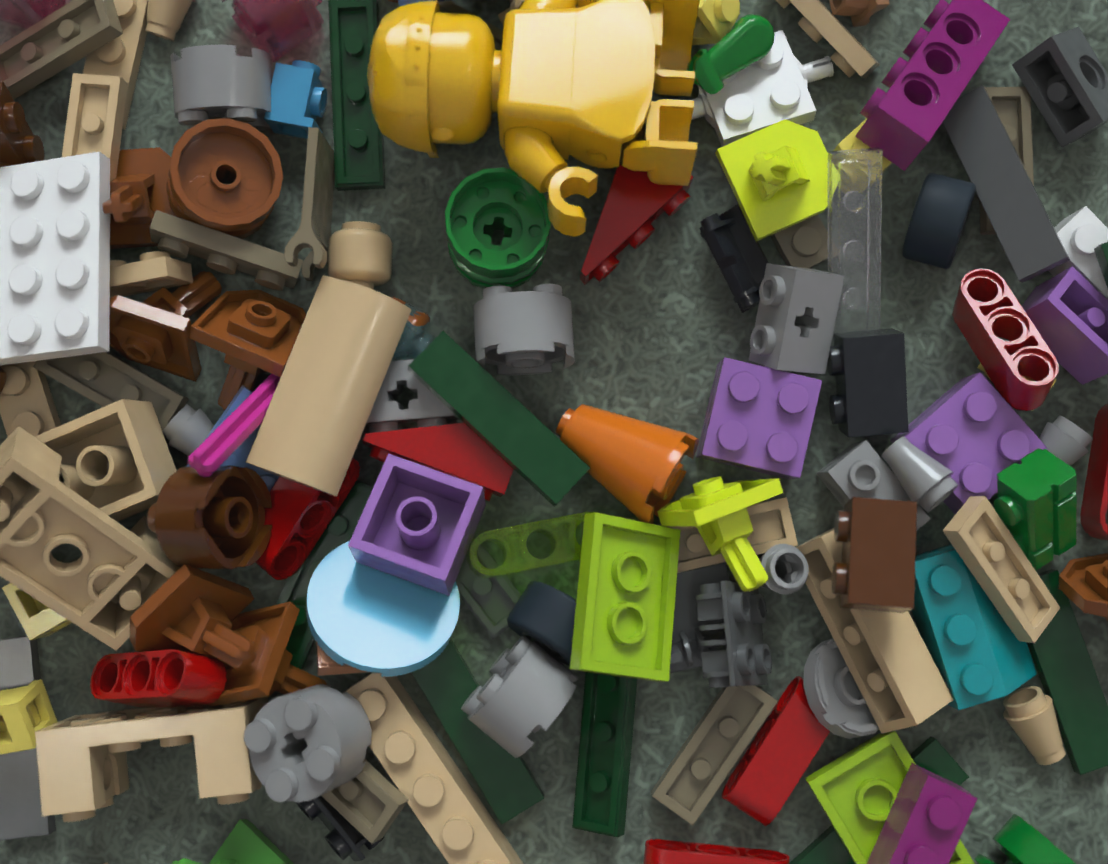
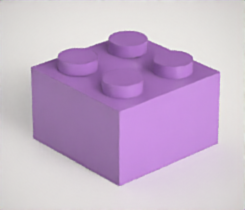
M724 357L717 364L696 457L789 480L800 478L822 380Z
M981 372L959 380L908 425L907 433H898L890 440L894 443L899 438L905 436L911 444L953 471L951 478L959 486L943 502L954 514L959 511L970 496H986L989 500L997 493V474L1014 463L1021 464L1023 457L1038 448L1047 449L1044 443Z
M388 453L348 544L355 561L449 596L486 506L484 487Z

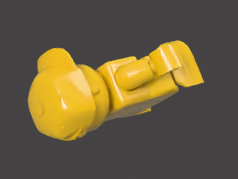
M438 0L402 5L382 18L372 40L367 79L373 116L381 133L397 145L425 152L430 158H439L436 143L460 145L475 143L485 135L491 125L493 112L498 113L499 141L505 151L510 168L539 192L545 193L548 191L549 220L556 230L564 235L580 236L586 230L584 212L580 206L570 205L564 199L574 194L583 195L589 199L597 192L598 175L590 169L568 167L565 160L569 159V155L587 165L606 169L618 167L621 155V166L631 171L647 172L649 180L654 184L689 185L697 153V142H688L694 101L660 99L655 102L651 101L652 90L659 95L691 97L695 71H687V66L691 60L692 40L700 0H525L518 9L509 11L505 16L502 50H495L494 36L488 24L478 16L468 13L440 12Z

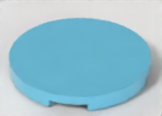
M350 541L341 544L327 554L318 564L310 579L307 592L306 615L315 641L331 659L341 666L347 664L359 670L381 673V677H392L421 669L443 652L454 633L460 612V597L456 581L450 595L447 596L362 565L355 561L348 547Z

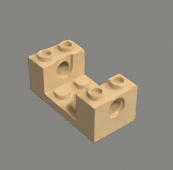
M18 426L0 445V576L117 651L130 637V616L181 567L177 566L165 555L156 533L149 529L145 515L131 530H128L61 483L59 481L62 456ZM60 544H72L81 550L82 555L74 562L63 563L52 556L51 550Z
M268 697L216 707L210 705L144 707L74 715L35 731L42 816L62 814L63 822H75L96 816V809L113 805V796L122 794L129 789L126 752L139 749L142 742L160 739V747H173L191 743L192 737H194L199 799L217 797V803L222 805L248 800L249 793L260 789L262 783L252 767L249 749L244 742V731L247 725L254 721L261 708L268 703Z

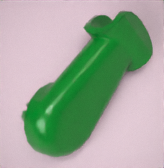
M749 14L739 19L733 29L710 50L700 49L690 60L687 71H695L694 83L709 94L718 93L724 87L723 80L763 59L771 51L775 36L773 26L766 18L756 14Z

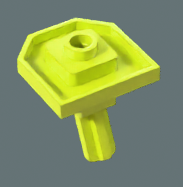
M786 119L718 148L715 152L756 242L824 212L838 178V174L818 131Z
M721 476L708 478L692 485L694 493L668 503L657 511L661 526L697 527L712 557L720 553L722 554L740 589L744 592L753 591L768 581V575L747 539L754 531L747 507L782 494L783 490L779 478L739 480L731 483H723Z

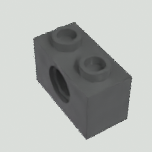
M1079 26L1051 36L1012 64L1061 147L1091 134L1108 123V74Z

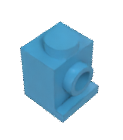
M301 60L293 61L292 65L276 62L271 83V112H265L264 120L274 133L307 139L308 127L319 128L315 121L316 116L323 117L327 104V90L322 88L323 85L319 79L321 72L319 66Z

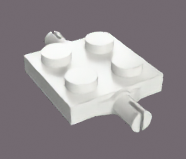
M784 31L774 32V44L771 51L763 59L723 80L724 87L718 93L709 94L698 85L699 97L691 100L694 101L691 120L704 116L715 129L722 147L784 119L799 125L813 121L816 108L807 89L808 83L834 75V68L832 62H830V57L825 56L822 59L802 65L793 55Z

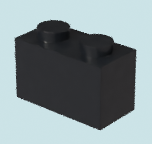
M893 328L833 333L834 346L830 347L827 362L829 375L836 376L837 395H830L829 399L832 424H838L839 430L848 438L907 433L908 409L904 333Z

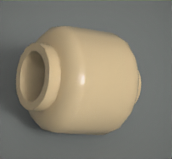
M363 221L343 223L342 230L334 232L329 239V277L353 282L373 290L374 286L386 284L392 276V240L387 234L381 232V226L376 223Z

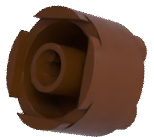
M220 466L209 477L200 476L192 467H181L168 478L159 493L157 503H154L149 508L147 523L149 529L156 533L165 555L179 567H182L184 564L197 569H236L253 565L261 557L269 543L272 525L264 524L266 517L265 508H272L271 496L261 476L254 470L246 467Z

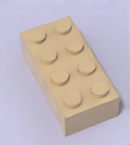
M121 399L35 436L39 441L62 456L59 481L117 522L147 510L151 505L157 503L163 485L177 471L153 404L149 401Z

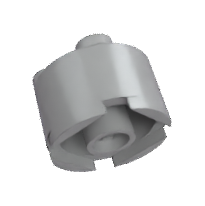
M236 45L186 47L180 49L181 57L172 53L170 57L174 115L178 119V123L195 126L204 120L230 118L249 123L258 131L271 129L264 120L265 112H271V55L264 50L251 47L252 57L241 56L237 54Z
M540 284L533 287V291L513 292L511 287L501 285L483 289V299L476 302L473 306L475 361L485 370L486 363L497 365V374L510 376L552 372V363L563 360L564 368L573 365L575 354L572 302L563 296L562 286L557 284Z
M525 635L521 636L511 649L506 648L489 669L493 675L483 687L479 685L461 707V710L468 715V720L514 758L523 755L534 744L527 738L531 731L536 733L541 728L546 731L554 722L576 688L574 682L578 680V676L537 642L527 638Z
M314 685L271 700L261 708L254 721L247 725L244 731V742L249 749L251 764L271 799L277 802L310 801L350 782L362 771L366 763H363L366 749L371 745L372 731L364 708L348 692L341 693L336 689L330 688V685Z

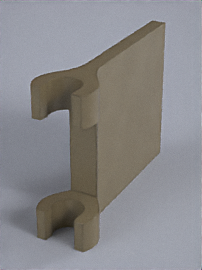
M308 127L301 223L297 232L286 244L284 250L286 262L291 267H297L299 252L304 248L312 249L304 259L301 267L302 275L307 281H313L315 267L324 268L325 264H328L335 184L334 151L320 129Z

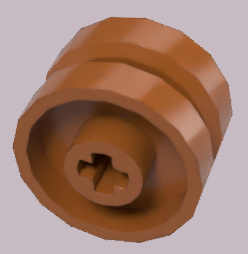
M230 118L204 120L186 130L173 148L166 185L170 208L176 217L240 239H245L260 230L271 215L274 205L279 198L283 181L280 157L268 137L249 123Z

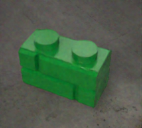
M1039 448L1023 457L1021 464L1014 463L997 474L998 498L994 501V508L1035 570L1052 561L1053 554L1060 556L1076 545L1077 527L1076 469L1046 449Z

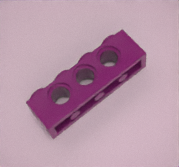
M940 0L923 23L931 30L928 32L921 27L903 51L910 58L907 62L899 57L881 82L889 88L887 92L878 87L860 111V114L867 118V120L855 137L905 171L929 143L1010 19L983 0H952L950 3Z

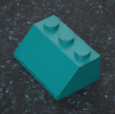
M952 544L915 556L914 609H912L918 631L954 699L947 705L957 710H962L1009 695L1037 675L1027 642L1017 640Z

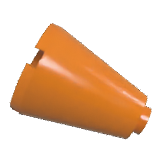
M581 404L576 410L569 408L563 414L556 428V434L561 436L560 440L590 467L587 472L640 521L654 524V515L658 516L657 511L670 503L687 473L683 470L684 465L681 464L684 455L693 459L699 444V439L688 433Z

